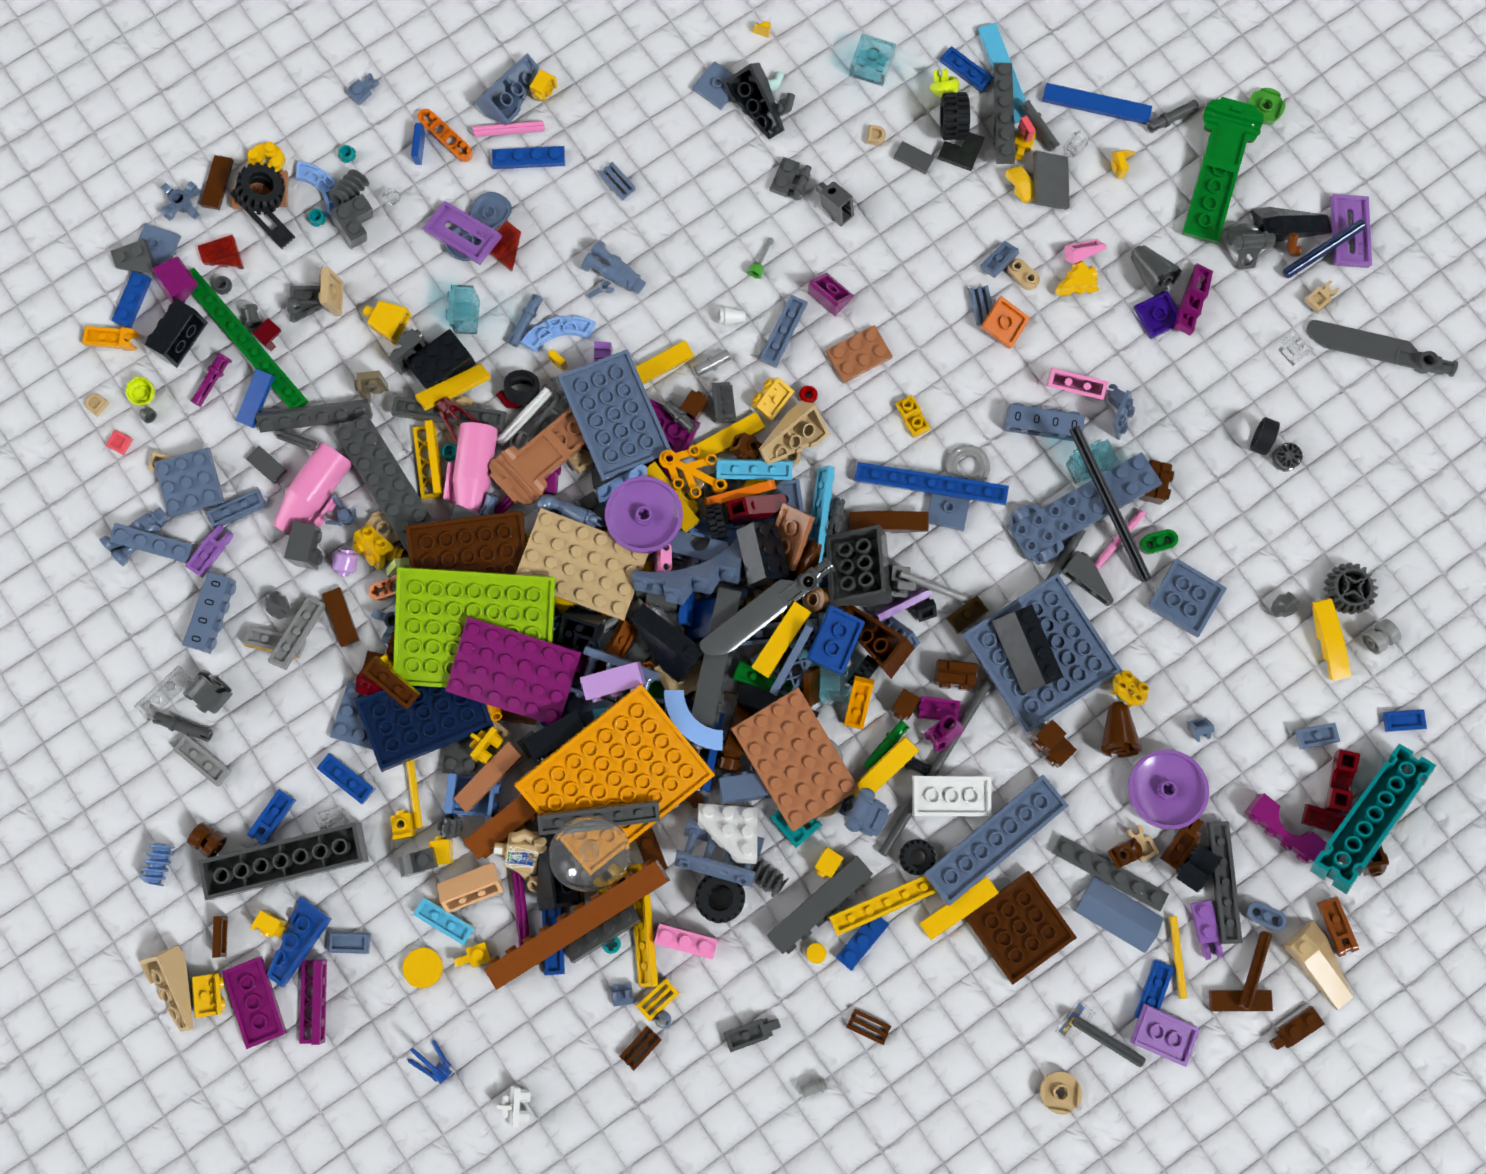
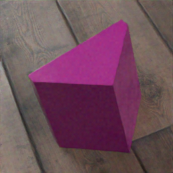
M174 257L152 268L157 284L171 303L175 299L184 303L198 286V283L179 257Z
M828 273L811 280L808 284V294L834 316L854 297L851 292Z

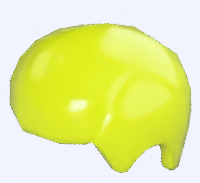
M136 376L126 385V396L134 405L145 406L155 398V387L145 377Z

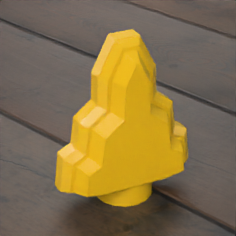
M1083 261L1072 264V269L1066 273V279L1058 284L1055 293L1057 296H1069L1073 293L1081 295L1086 292L1092 294L1099 291L1096 281L1098 279L1096 269L1092 265L1087 267Z

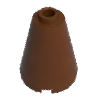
M1121 701L1113 702L1108 707L1101 753L1108 757H1112V754H1118V758L1136 756L1139 754V751H1142V747L1129 706Z

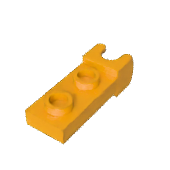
M85 326L82 344L92 347L136 351L137 347L133 346L129 341L132 338H138L139 333L131 328L117 329Z

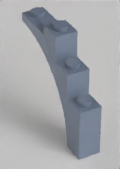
M736 538L726 550L704 563L666 572L634 570L631 576L634 590L665 596V602L684 605L693 591L711 594L720 580L738 584L745 574V568L739 541Z

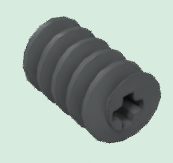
M351 169L343 176V179L339 180L338 184H335L330 189L329 196L337 206H340L355 198V195L359 196L360 191L365 190L364 186L367 187L370 183L361 172Z
M763 859L756 864H751L750 870L755 872L753 883L759 880V888L766 885L764 892L772 890L771 897L777 895L789 879L787 878L783 881V873L776 876V868L769 871L770 864L763 867Z

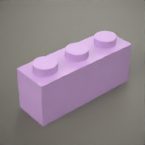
M640 661L580 677L585 699H592L593 703L604 700L603 696L611 694V698L623 695V690L630 689L631 691L640 683L642 685L646 684Z

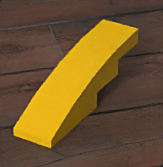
M1327 598L1311 602L1316 636L1321 641L1323 659L1327 661L1329 679L1335 681L1351 677L1346 645L1332 599Z
M986 876L950 906L945 904L919 924L929 939L932 940L989 901L999 891L989 877Z

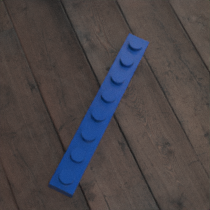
M861 462L857 464L855 482L1005 506L1009 490L1008 485Z

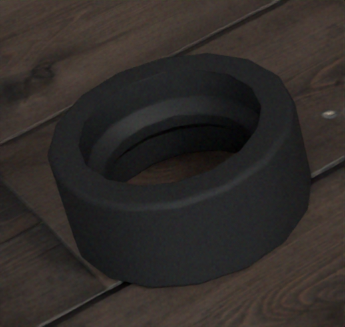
M515 370L510 372L504 379L505 397L514 404H529L540 392L539 379L530 371ZM523 383L532 388L527 391H517L512 386Z
M1264 417L1254 433L1250 450L1261 455H1267L1276 440L1280 423Z

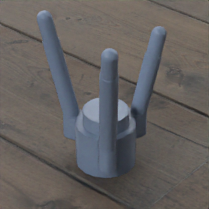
M332 495V499L340 509L337 513L338 521L327 520L325 521L326 524L350 525L354 520L358 519L355 508L350 511L341 504L335 495Z

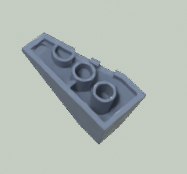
M527 53L474 101L485 116L504 125L509 124L519 114L520 107L526 99L529 86L533 82L539 66Z

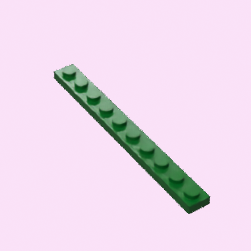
M195 268L191 269L189 272L198 283V286L192 292L194 297L256 369L275 376L271 387L289 408H298L306 405L309 401L199 272Z

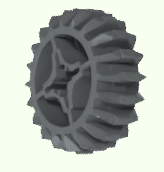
M1352 563L1340 564L1327 574L1329 579L1324 580L1323 583L1328 586L1324 587L1323 590L1328 592L1325 598L1330 597L1333 604H1335V610L1341 608L1342 613L1349 612V615H1353L1355 612L1358 614L1362 613L1363 610L1370 608L1369 605L1374 604L1373 598L1378 596L1374 591L1378 590L1379 587L1373 585L1377 579L1370 578L1373 573L1367 574V567L1360 569V564H1355L1354 566ZM1346 575L1354 576L1358 580H1353L1350 576L1347 577ZM1355 585L1354 587H1352L1351 591L1346 593V591L1349 590L1350 586ZM1344 597H1348L1352 601L1354 600L1356 603L1349 602L1345 600Z

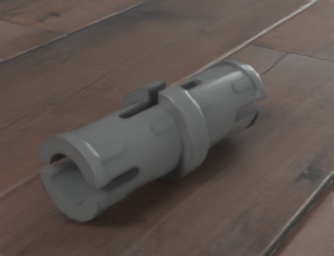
M672 400L667 401L663 405V410L673 418L675 423H679L688 433L696 429L697 423L689 418L685 410L677 407Z
M834 498L832 511L828 515L829 523L826 530L828 535H830L831 530H833L832 536L838 535L840 522H842L844 517L842 514L845 505L844 499H841V503H839L840 498Z

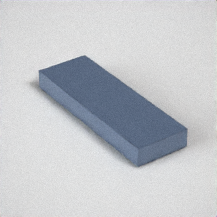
M258 488L206 511L212 528L215 530L218 525H227L267 507L261 490Z

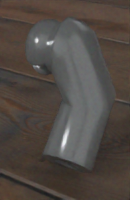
M787 93L785 103H776L780 116L792 110L795 100L793 93Z

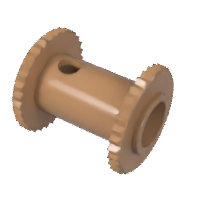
M817 586L814 590L806 593L802 598L804 607L812 613L819 611L826 613L830 605L829 586L822 589Z

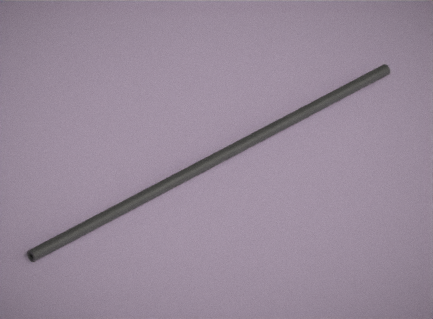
M1085 530L1071 537L1046 580L1056 573L1061 574L1085 535ZM986 675L959 719L963 725V732L993 684L988 675ZM961 735L952 741L946 749L938 753L925 776H937ZM912 797L878 851L885 857L891 851L912 816Z

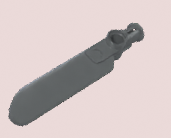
M1319 320L1310 321L1306 328L1308 335L1317 344L1325 348L1414 368L1421 374L1428 372L1436 374L1440 372L1453 377L1458 368L1457 360L1453 362L1444 360L1433 351L1418 352L1413 344L1406 340Z
M824 557L822 562L814 568L810 567L805 572L800 573L794 581L778 580L704 637L700 642L701 651L706 655L712 656L723 655L733 651L790 607L794 601L796 602L806 593L814 590L817 584L823 581L822 578L825 575L835 571L834 566ZM806 576H809L811 583L805 587L803 580Z

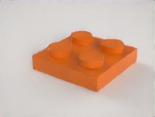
M1000 296L980 328L1010 349L1014 346L1030 317Z

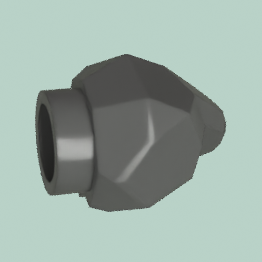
M278 591L269 593L265 597L266 611L276 619L285 618L290 610L287 597L281 595Z
M1289 591L1285 595L1280 594L1272 603L1271 614L1276 618L1293 615L1297 611V605L1300 601Z

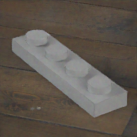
M309 596L306 598L268 658L269 663L284 670L288 669L326 608L325 603Z

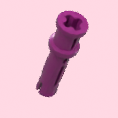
M216 353L217 357L211 366H208L207 370L209 372L190 400L199 407H202L219 377H223L225 368L232 362L231 359L221 353Z

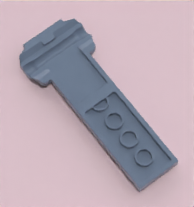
M1142 452L1103 474L1119 509L1162 486L1161 480ZM1093 480L1042 509L1038 504L1019 507L1009 517L1011 526L1008 527V530L1028 561L1031 559L1037 565H1040L1058 557L1059 553L1064 549L1062 541L1107 517L1109 514Z

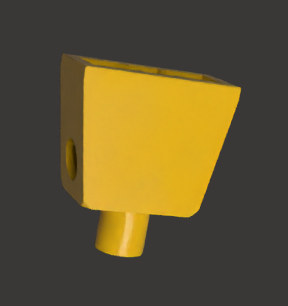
M379 301L375 308L366 305L363 309V315L369 318L367 324L370 328L396 345L411 317L408 308Z

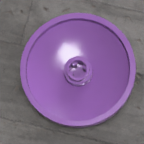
M648 476L634 477L621 483L611 493L605 508V521L610 535L621 547L634 553H653L667 547L678 535L683 521L682 504L677 493L664 481Z
M1175 750L1152 752L1141 758L1129 775L1127 785L1128 797L1134 811L1142 820L1156 828L1174 830L1186 827L1195 822L1207 806L1209 799L1207 777L1200 765L1193 758Z

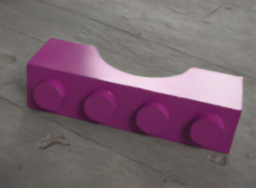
M1265 793L1258 794L1244 812L1249 816L1248 820L1255 825L1259 824L1262 826L1268 836L1277 838L1281 842L1280 845L1286 850H1292L1297 854L1296 858L1302 863H1313L1322 850L1324 851L1327 842L1314 832H1305L1299 836L1289 833L1280 822V805Z

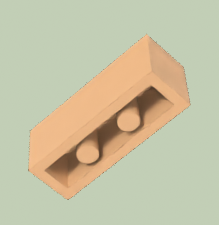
M493 862L437 884L440 903L447 913L504 892L500 873Z

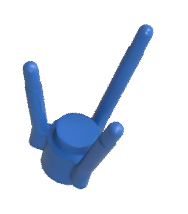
M435 1040L432 1041V1044L443 1065L440 1062L436 1066L432 1065L419 1052L411 1048L410 1051L429 1067L431 1071L412 1059H408V1063L431 1077L435 1082L438 1081L442 1084L452 1073L449 1069L452 1065L447 1061Z

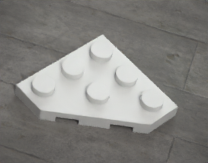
M699 803L697 825L702 830L705 829L711 835V838L731 855V858L736 863L756 864L758 808Z

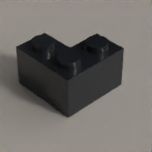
M570 606L562 614L557 644L579 650L580 645L583 644V639L596 643L604 634L607 617Z
M1203 845L1199 847L1194 846L1189 853L1191 859L1186 863L1182 862L1176 870V873H1178L1176 878L1197 893L1202 890L1222 861L1221 857Z

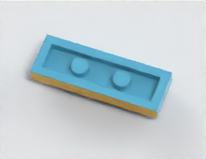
M423 897L413 914L462 945L467 943L476 928L453 913H447L443 907L426 897Z

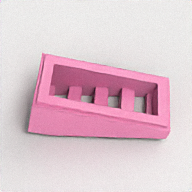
M1098 239L1068 244L1064 248V259L1074 264L1107 249V245Z

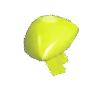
M948 68L942 70V76L939 74V69L933 71L934 82L929 86L933 94L942 98L943 93L958 92L959 80L954 76L949 77Z

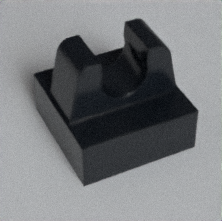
M927 598L925 602L915 604L916 616L919 622L937 617L934 599Z

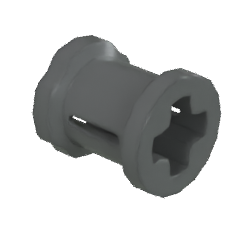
M247 304L241 308V312L244 313L246 320L244 324L247 328H255L262 324L261 319L258 317V306L256 304Z

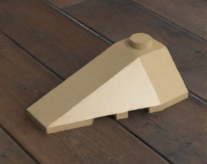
M1310 920L1282 946L1336 1010H1339L1353 996L1327 936L1313 920Z
M177 945L139 960L149 983H155L159 990L157 996L159 999H163L169 1005L167 1008L168 1013L180 1032L193 1029L187 965L184 959L185 954Z

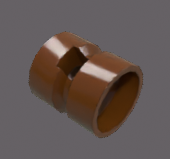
M725 750L718 751L720 755L716 756L714 767L739 772L741 764L739 757Z
M205 822L198 824L187 839V843L197 850L201 849V853L208 858L215 857L227 841V837L218 831L213 832V828Z

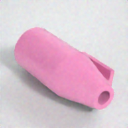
M475 422L460 424L455 464L448 462L443 499L476 513L480 512L491 486L492 478L489 474L492 472L489 463L495 456L498 433L495 427Z
M321 442L287 488L273 525L289 536L293 521L313 524L320 528L325 521L323 515L326 511L331 512L336 506L331 494L353 463L330 446Z

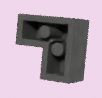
M363 193L330 210L332 221L351 249L367 241V232L361 223L373 217V208Z
M293 521L284 558L295 566L318 570V566L323 561L322 551L317 548L318 543L322 539L321 529L313 524Z

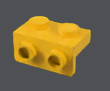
M369 524L354 532L353 549L355 552L361 554L378 571L382 569L385 565L386 554L393 551L394 546Z
M219 973L191 977L194 1018L221 1015L222 1010L225 1009V999L221 997L220 989L224 988L223 977H219Z

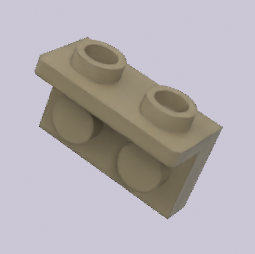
M380 371L357 373V380H354L355 390L360 393L361 398L369 399L371 403L370 393L381 394L383 391H389L388 382Z

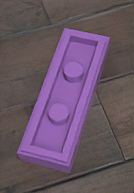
M921 587L916 591L908 593V598L900 597L872 612L875 618L883 621L931 597L929 589Z

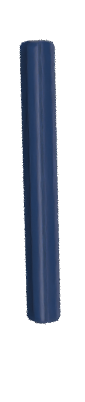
M1362 219L1356 221L1283 269L1284 276L1286 278L1294 276L1364 230L1366 223Z

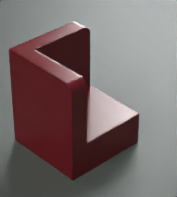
M268 318L252 334L266 348L272 351L276 347L272 341L282 330Z

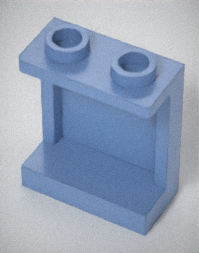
M449 773L444 813L493 818L499 809V802H496L497 794H500L501 782H498L466 813L453 798L474 776Z

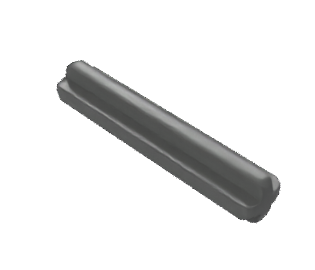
M279 430L278 435H276L282 441L307 450H316V441L284 430Z

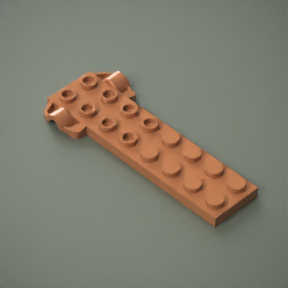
M569 408L520 450L511 446L501 451L500 455L495 459L493 458L489 463L492 472L489 474L490 477L514 504L518 502L526 506L536 503L548 486L545 479L586 445L571 409Z

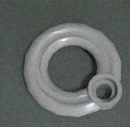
M962 445L955 448L948 455L946 472L951 477L984 482L990 473V461L987 454L979 447ZM971 456L978 461L979 470L975 476H962L958 472L957 463L961 457Z

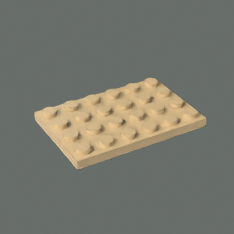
M540 508L516 574L555 576V597L624 621L635 592L631 574L634 570H643L648 553L641 554L628 551L616 543L610 533Z

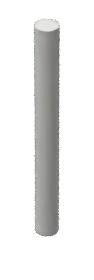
M902 570L898 573V578L916 583L919 586L967 603L970 599L967 595Z

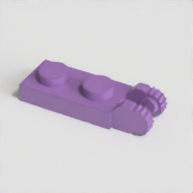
M218 525L210 536L206 537L185 567L203 578L226 548L225 546L230 543L234 534L227 532L219 542L216 541L224 532V527Z
M1212 901L1191 903L1190 907L1199 944H1201L1205 960L1211 959L1210 948L1207 944L1213 942L1216 956L1218 958L1223 957L1221 939Z

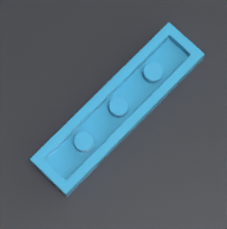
M717 458L716 479L792 480L793 461L779 460L768 465L764 459Z

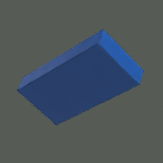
M415 123L411 157L415 165H422L426 134L422 123Z
M1424 709L1383 712L1385 732L1427 729Z

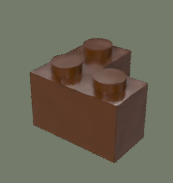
M1053 719L1045 723L1029 739L1032 742L1031 747L1038 753L1041 751L1046 756V762L1052 767L1056 766L1058 768L1062 766L1077 751L1064 737L1067 733Z

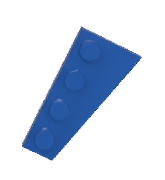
M299 896L298 906L295 913L293 912L291 915L288 930L284 932L281 939L283 942L280 949L276 951L266 975L280 987L287 985L332 920L331 917L302 896Z

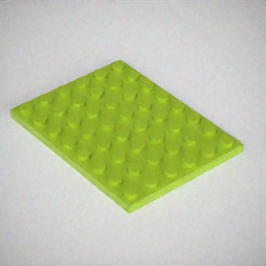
M397 567L393 670L412 686L446 688L468 616L553 642L556 577Z

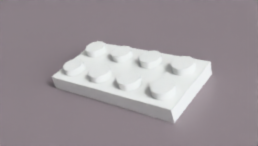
M912 776V816H992L991 777Z

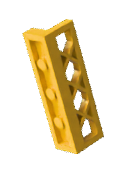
M427 420L425 425L413 427L422 500L443 497L444 489L436 425L432 420ZM426 431L427 439L424 442L418 437V432ZM424 447L428 448L429 457L426 460L421 457V451ZM427 464L431 469L429 478L423 475V469ZM429 482L432 483L433 493L425 494V487Z

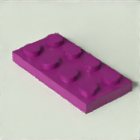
M263 956L222 971L246 1049L287 1033L270 978L266 976L268 972Z

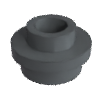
M219 276L214 280L213 288L218 294L224 295L231 291L232 282L225 276Z

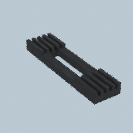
M235 188L230 193V195L238 202V196L235 195ZM249 208L244 209L281 249L284 246L286 247V244H289L293 238L295 239V236L271 211H269L267 216L277 225L273 230L254 211L251 213Z

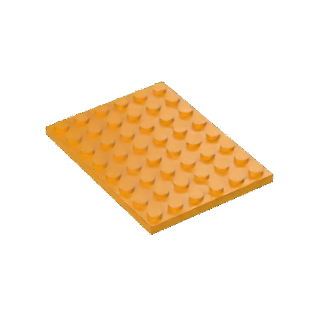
M640 683L514 783V786L538 814L658 799L661 819L715 776V774L642 683ZM656 822L556 833V835L591 875Z

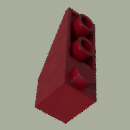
M785 494L746 496L726 501L733 526L779 515L782 503L787 504Z

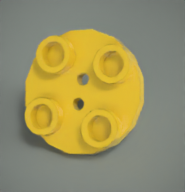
M1124 670L1113 678V691L1111 694L1114 696L1117 693L1123 701L1128 703L1129 708L1132 705L1140 706L1147 701L1148 685L1133 676L1130 671Z

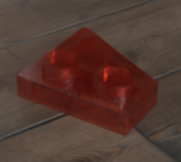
M506 220L497 231L501 234L502 238L489 254L512 272L521 231Z
M233 234L198 246L204 265H219L226 268L232 266L244 269Z

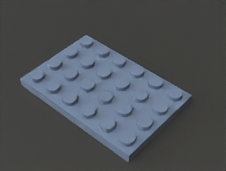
M628 349L557 376L601 481L630 471L641 464L645 465L658 460L663 451L671 450Z

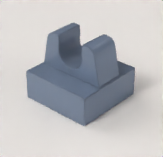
M1206 717L1187 722L1188 729L1197 742H1200L1201 735L1210 739L1211 733L1215 732L1214 725Z
M632 982L611 986L614 1007L634 1004Z

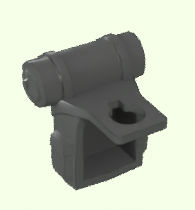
M1251 223L1232 226L1227 232L1229 244L1239 254L1237 269L1255 268L1260 251L1274 247L1276 242L1274 233L1262 232L1257 225ZM1247 254H1250L1252 261L1248 264H1243V259L1247 257Z

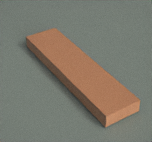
M507 742L453 799L468 813L523 755L511 742Z

